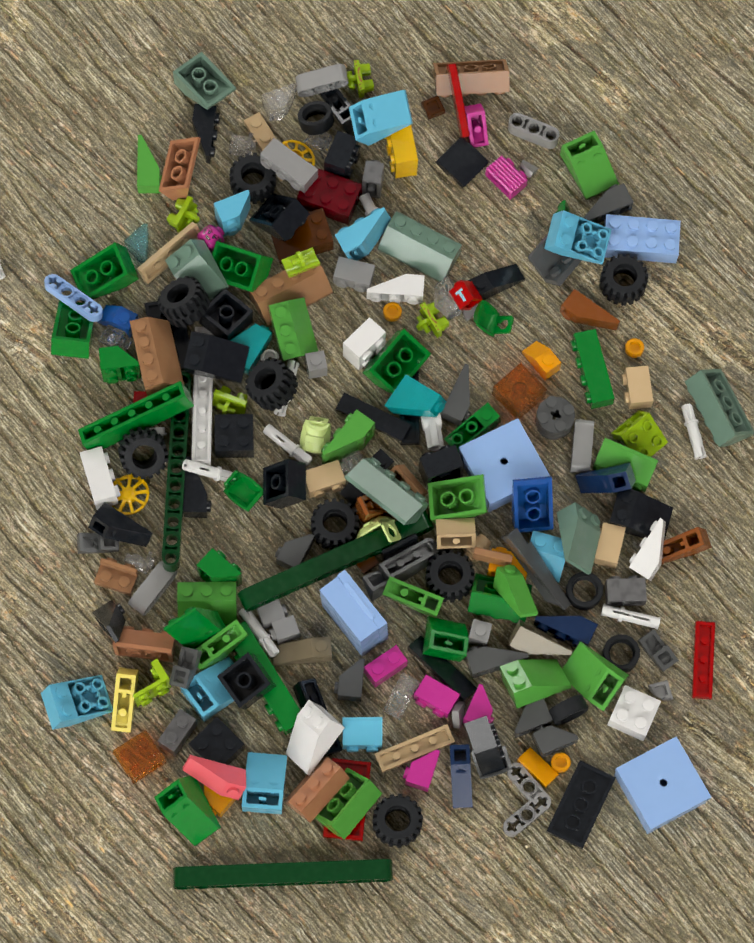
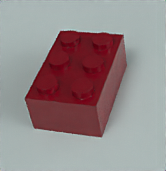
M318 169V178L305 193L299 191L297 200L308 211L323 208L327 218L349 225L359 202V197L362 195V184Z

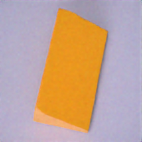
M531 747L517 759V763H521L545 789L559 775Z

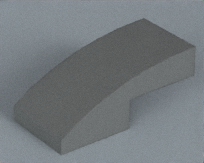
M78 533V554L118 552L119 541L104 538L97 533Z
M652 629L637 640L662 672L679 661L668 644H664L655 629Z
M186 646L181 647L178 665H173L170 685L185 689L189 688L200 662L201 650Z

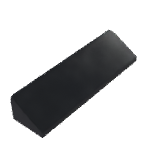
M419 636L408 646L407 650L442 683L459 693V698L465 702L477 690V687L447 659L424 655V638Z
M315 678L299 681L293 686L301 709L308 700H311L328 712ZM338 738L323 757L343 750Z

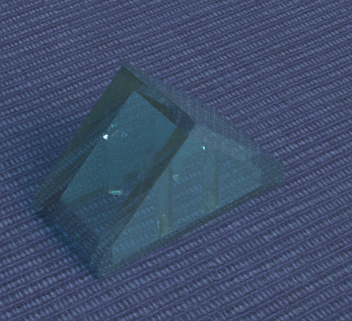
M143 224L124 240L127 250L141 264L147 260L148 224Z

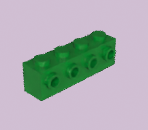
M596 329L574 333L570 345L572 352L575 351L577 356L575 364L576 368L581 371L579 376L581 386H585L586 389L584 393L586 404L589 403L591 409L613 405L615 397Z

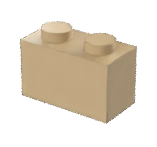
M649 367L625 368L624 374L621 375L622 385L626 386V392H624L625 404L628 403L629 409L652 407L653 394Z
M338 460L306 470V490L309 498H320L327 492H338L346 486V479Z
M475 518L436 519L437 549L475 548Z
M603 522L602 528H600L601 534L594 564L616 569L626 527Z

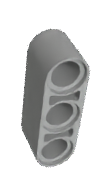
M344 64L331 65L302 73L295 77L297 93L300 97H309L348 85L347 71Z
M514 113L509 117L508 131L510 134L546 149H554L557 146L559 140L557 128L521 113ZM517 122L520 126H515L513 123ZM531 129H534V130H536L537 132H536V133H532V132H530V130H531ZM552 136L554 139L550 140L547 137Z
M575 419L570 472H590L594 421Z
M161 560L133 594L128 605L145 616L173 582L178 571L167 572L163 568Z

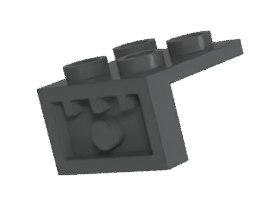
M547 234L531 252L528 259L546 283L561 286L582 260L558 255L544 249Z

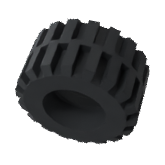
M247 153L244 158L240 156L238 161L235 160L233 162L229 175L230 187L234 195L249 190L250 202L257 204V201L265 202L264 198L268 199L271 193H274L276 172L272 169H266L261 164L260 156H257V153H253L251 156ZM257 173L263 177V180L257 184H248L243 181V178L247 174Z
M618 254L617 258L615 256L611 257L610 261H607L605 266H603L599 281L600 290H603V296L607 295L609 302L613 300L616 305L619 302L621 306H626L627 302L631 305L634 303V300L637 302L643 296L648 283V274H646L647 268L643 267L644 263L642 261L638 262L637 257L631 258L630 254H626V257H623L622 254ZM617 274H627L633 279L634 283L630 286H621L616 283L613 277Z
M189 276L171 281L169 285L164 287L165 289L160 292L158 297L160 310L170 324L176 327H186L199 321L206 314L205 311L209 309L208 305L210 304L209 296L199 281L194 277L189 278Z
M268 358L264 362H258L257 366L254 365L253 370L248 373L249 378L245 381L247 384L245 389L248 391V396L267 411L268 409L275 411L276 408L279 410L282 409L283 405H288V401H292L294 398L293 394L297 392L295 388L298 387L297 377L282 361L276 358L271 360Z
M137 427L136 431L133 429L129 430L130 434L125 433L123 435L124 440H120V447H118L123 469H126V472L129 475L132 474L134 478H138V476L141 479H145V476L153 478L155 473L159 475L161 473L160 469L164 470L166 467L165 462H168V450L163 437L154 429L150 431L149 427H145V430H142L141 427ZM148 445L154 448L153 455L147 460L140 461L132 457L134 450L139 446Z
M332 498V502H329L327 499L324 500L323 505L321 503L317 505V509H314L313 516H311V531L315 535L316 543L318 545L321 543L324 549L329 547L330 551L355 540L359 531V516L356 509L352 508V504L349 502L345 504L343 499H340V502H338L336 498ZM330 517H340L347 525L341 532L332 533L326 530L323 524Z
M444 550L441 551L440 555L438 553L434 555V559L429 561L425 575L426 587L429 588V592L443 597V602L450 600V603H454L455 599L460 601L463 596L466 597L469 591H471L475 571L472 568V562L468 561V557L466 555L464 557L461 556L462 552L458 551L455 554L453 553L454 550H449V553H446ZM445 568H453L460 573L461 580L454 585H448L439 579L438 574Z
M392 794L389 798H383L382 802L376 805L373 813L372 823L376 837L380 838L383 844H389L388 846L393 847V845L397 846V848H401L402 845L408 846L410 842L416 840L422 828L423 815L421 814V808L417 806L415 800H410L411 797L409 796L403 797V794H398V796ZM393 811L404 812L409 817L408 827L402 831L390 829L386 824L387 815Z

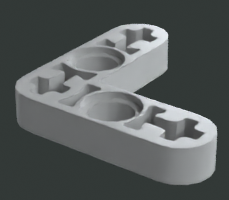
M517 762L512 763V767L516 770L520 769L519 774L522 778L525 775L528 778L523 779L521 784H519L520 778L518 775H512V769L507 771V776L528 802L504 822L503 832L508 837L517 836L545 813L551 805L549 795L527 769ZM526 782H531L534 784L535 789L533 792H526L523 785ZM538 798H540L541 800L545 798L547 800L545 803L546 806H539L537 808V811L539 813L537 814L533 807H535L538 804ZM530 810L533 815L532 818L524 820L521 816L522 811ZM517 816L519 821L524 825L521 826V824L519 823L515 827V832L513 830L508 831V823L513 825L515 822H517V819L515 818Z

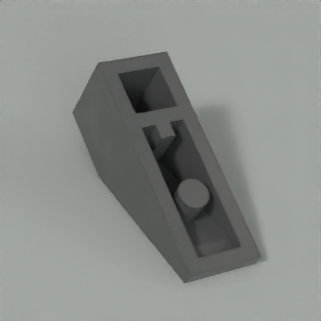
M615 184L609 187L584 216V219L598 224L605 221L606 214L619 215L631 210L633 200L625 184Z
M466 363L447 399L444 410L441 412L442 419L457 426H460L471 415V412H469V365Z
M474 646L468 649L465 660L473 679L499 671L500 666L510 662L528 660L529 656L528 653Z

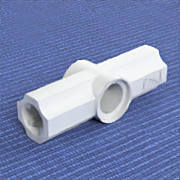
M439 413L437 417L421 416L422 430L425 432L427 450L438 451L444 446L441 432V414Z

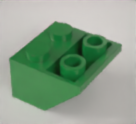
M119 346L99 348L103 382L114 384L121 380L133 382L141 378L139 362Z
M212 548L197 564L198 576L205 582L236 581L237 586L243 584L240 567L235 563L230 564L226 560L225 554L220 550L215 551Z
M428 616L423 654L457 662L463 660L467 656L469 641L466 624Z

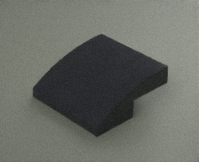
M462 137L436 161V164L446 175H451L462 188L489 163L477 149Z

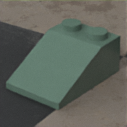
M200 52L173 71L174 84L187 97L207 110L236 90V87L203 52Z
M190 239L165 260L176 279L184 278L185 276L197 279L208 294L210 302L225 288L229 287L204 240Z
M575 502L557 512L564 558L566 562L589 575L592 572L601 534L600 520L597 515Z

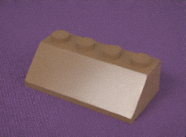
M506 59L433 63L437 96L446 98L452 95L447 64L455 63L457 66L462 97L469 94L483 96L487 93L501 95L505 94V92H510L509 68Z
M320 264L318 267L291 278L288 277L284 270L263 281L254 292L249 291V298L266 326L270 327L272 322L268 311L269 305L304 297L308 307L332 294L333 291Z
M144 317L130 321L147 396L179 381L184 384L170 322L153 317Z

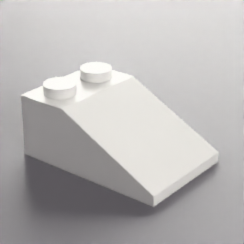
M308 700L296 717L286 755L307 775H310L345 727L323 707Z

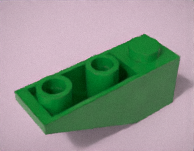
M487 402L445 437L444 440L450 446L456 445L458 449L459 446L491 431L501 422L500 415Z

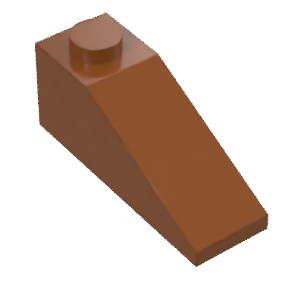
M576 289L571 292L561 305L560 313L566 320L611 330H617L620 320Z
M368 496L357 498L355 507L357 515L363 523L378 516L388 514L386 510Z
M696 527L665 540L662 564L692 556L712 548L706 529Z

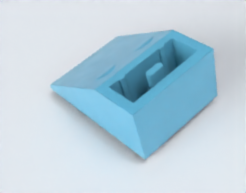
M406 90L364 99L349 107L355 140L368 146L413 124Z
M384 207L373 210L369 216L357 219L353 225L343 227L335 234L348 259L358 261L369 255L391 220Z
M563 210L554 213L552 216L544 249L558 255L602 265L612 229Z
M230 657L196 674L188 689L180 687L181 692L203 722L234 701L217 677L233 664Z
M102 675L51 684L41 692L52 730L69 727L113 712Z
M248 752L246 789L243 792L242 811L282 814L287 755Z

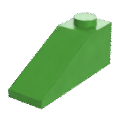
M138 135V193H160L159 187L162 179L160 168L143 136Z
M514 565L497 567L493 588L520 618L537 616L538 611L523 574Z
M389 576L382 594L417 612L435 618L444 600L441 596Z
M237 619L197 648V650L202 651L198 665L201 671L224 660L248 636Z

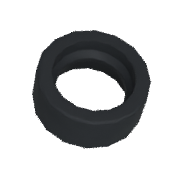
M313 101L305 104L299 110L298 121L304 133L320 135L327 132L333 126L334 116L328 103ZM317 114H323V115H325V116H324L321 120H319V121H315V122H308V121H306L309 117H311V116H313V115H317Z
M583 571L576 573L569 579L566 586V597L571 605L579 610L594 608L599 604L603 595L602 582L593 573L589 575ZM587 580L595 586L596 594L592 600L582 602L574 596L573 587L578 581Z
M618 634L612 636L606 642L602 651V657L626 673L636 666L640 658V648L632 637ZM617 643L627 644L633 652L631 661L624 665L614 663L610 657L611 647Z
M575 695L556 704L549 712L554 724L558 726L580 717L589 708L582 695Z

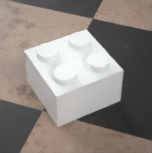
M369 317L343 342V357L358 370H361L363 367L366 368L372 361V358L385 347L386 332Z
M625 685L607 725L644 741L661 701Z

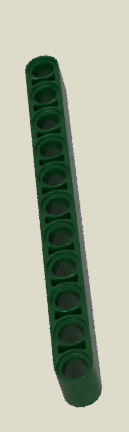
M181 371L183 381L187 382L185 387L191 395V377L187 372ZM190 408L171 417L162 545V564L167 572H175L180 566L185 470L182 469V464L187 457ZM178 416H184V417H185V418L182 419V420L176 419V417H178ZM177 433L183 434L182 437H176L175 435ZM175 451H181V452H183V453L180 454V455H175V454H174ZM179 468L181 469V471L179 473H174L173 469ZM174 486L180 487V489L177 491H174L171 488ZM172 504L179 505V507L176 509H173L170 506ZM176 522L178 525L171 527L169 523ZM170 540L177 541L174 545H169L167 542ZM169 558H174L176 560L173 563L166 562V560Z
M425 510L416 523L403 525L400 521L394 522L401 535L399 541L390 543L383 529L380 528L241 590L237 595L246 612L253 611L381 554L382 550L414 534H417L418 537L426 534L434 528V525ZM388 528L389 533L394 537L395 534L391 528Z
M391 859L182 866L173 868V889L178 890L393 881Z

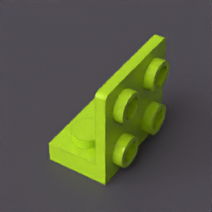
M638 410L611 432L613 438L623 441L626 447L649 457L653 456L668 443L650 413Z
M158 659L150 662L152 666L150 672L155 682L133 694L137 707L140 705L142 707L152 702V698L158 695L161 697L170 691L169 677Z

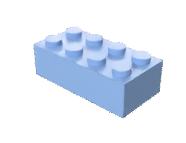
M606 214L604 226L612 230L605 258L613 256L617 258L618 254L626 257V254H630L631 258L635 256L640 261L676 264L679 256L681 221Z

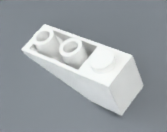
M404 274L367 289V299L373 302H380L381 300L395 303L408 302L413 305L423 303L425 275Z
M661 518L658 521H654L650 527V535L648 538H643L639 545L641 549L638 554L634 553L629 561L631 564L629 568L652 581L662 564L666 522Z

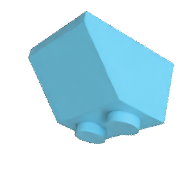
M249 190L214 203L215 219L218 226L225 233L223 237L227 235L233 236L242 229L251 208Z
M533 530L530 542H532L553 577L559 583L565 563L562 540L559 537Z
M342 717V725L345 727L342 731L343 749H347V752H358L359 749H366L367 752H377L378 749H382V717Z

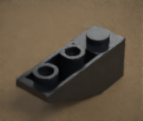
M195 103L192 118L193 129L196 137L201 138L199 145L206 163L210 164L211 157L215 156L213 140L217 141L218 130L215 129V126L220 122V113H217V106H212L207 110Z
M105 502L93 515L88 527L104 538L144 547L148 546L153 535L147 528L136 523Z

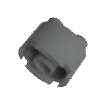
M549 396L541 402L537 410L535 423L539 433L550 440H557L567 436L572 430L575 419L574 407L564 398Z

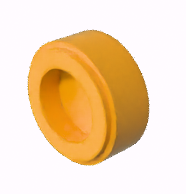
M390 302L384 306L383 316L387 321L395 322L401 318L402 308L398 303Z
M632 338L627 341L625 352L629 357L638 358L643 354L644 344L640 339Z
M563 752L556 753L551 759V767L557 773L566 772L571 765L570 757Z

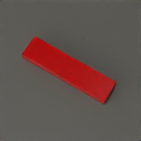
M455 63L447 64L460 137H469L470 133L457 66Z
M695 622L692 698L712 699L715 622Z

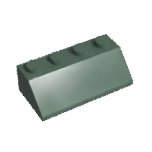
M398 211L395 212L387 225L378 246V250L441 283H444L460 256L462 248L461 244Z
M722 369L700 370L685 381L687 390L696 403V408L701 412L705 425L710 429L713 440L719 447L733 445L754 435V430Z
M373 457L363 458L344 477L403 525L416 523L429 505L423 495L410 490L409 484L404 481L400 482L395 478L396 475L392 471L383 469L380 466L381 463Z

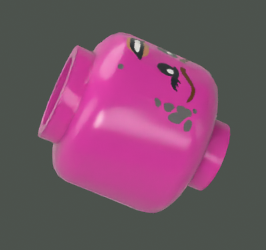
M208 225L197 234V238L204 240L210 252H213L216 241L224 243L223 236L225 233L219 226Z

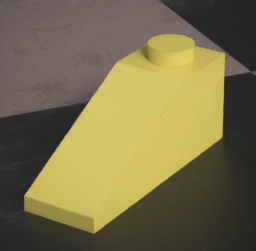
M119 667L116 673L112 731L131 733L135 707L133 694L137 693L138 669Z

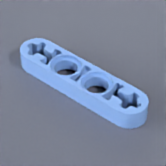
M50 274L45 277L44 286L47 292L91 322H97L102 319L103 309L100 304L56 274ZM70 291L71 294L66 296L62 292ZM82 300L85 304L77 305L76 302Z

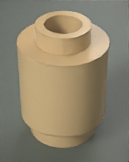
M483 534L476 536V547L489 550L490 540ZM463 548L465 552L463 555L468 557V561H479L472 559L474 548Z

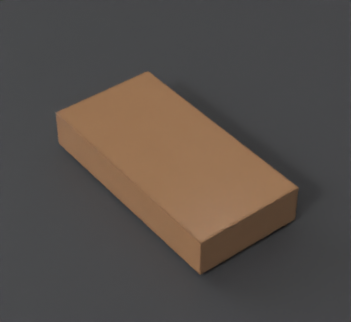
M475 547L472 559L505 566L511 565L513 556Z

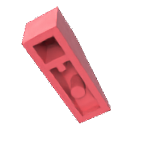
M193 755L188 757L183 766L184 772L221 796L239 800L246 789V769Z

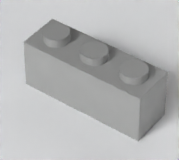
M275 138L260 153L261 164L266 169H272L276 172L280 179L287 180L297 191L300 190L305 193L318 178L317 168Z

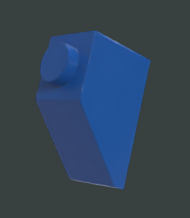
M106 305L103 309L102 319L97 322L130 338L132 336L130 321L138 319V314L122 306Z

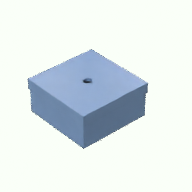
M518 418L458 447L468 476L484 475L488 512L512 501L513 480L550 476Z
M343 570L335 579L320 589L322 607L362 657L378 644H382L388 639L387 622L346 570Z
M677 736L615 769L614 776L647 834L696 809L711 799V795Z

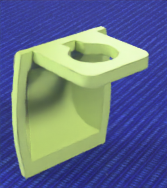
M310 416L309 420L305 419L300 436V448L306 453L322 455V448L327 442L330 443L331 424L328 423L329 419Z
M378 516L363 525L358 531L357 538L380 528L383 529L390 543L399 541L401 535L394 523L395 519L387 516ZM388 528H391L395 534L394 537L389 533Z

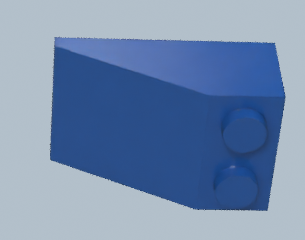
M552 476L513 480L512 523L514 529L518 528L520 532L554 529Z

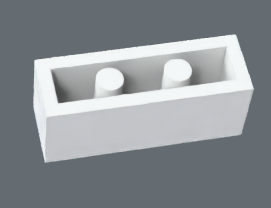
M102 446L79 452L96 510L104 502L110 506L119 504L117 497L121 495L118 485L114 486L112 480H115L113 469H108L107 464L110 463L108 452L104 453Z

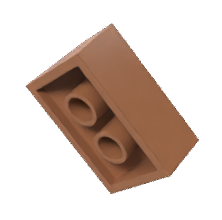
M199 137L170 141L159 192L171 200L187 198L201 139Z
M124 626L119 641L116 643L113 641L112 646L115 655L149 660L158 659L159 661L173 663L177 640L166 631L155 633L151 629L144 628L140 631L134 630L130 626Z
M323 757L312 773L306 775L283 802L311 823L350 778L338 764L328 757Z

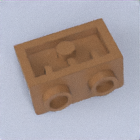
M101 558L94 584L131 596L139 576L138 570L135 569V566L128 563L124 565L119 564L113 558Z

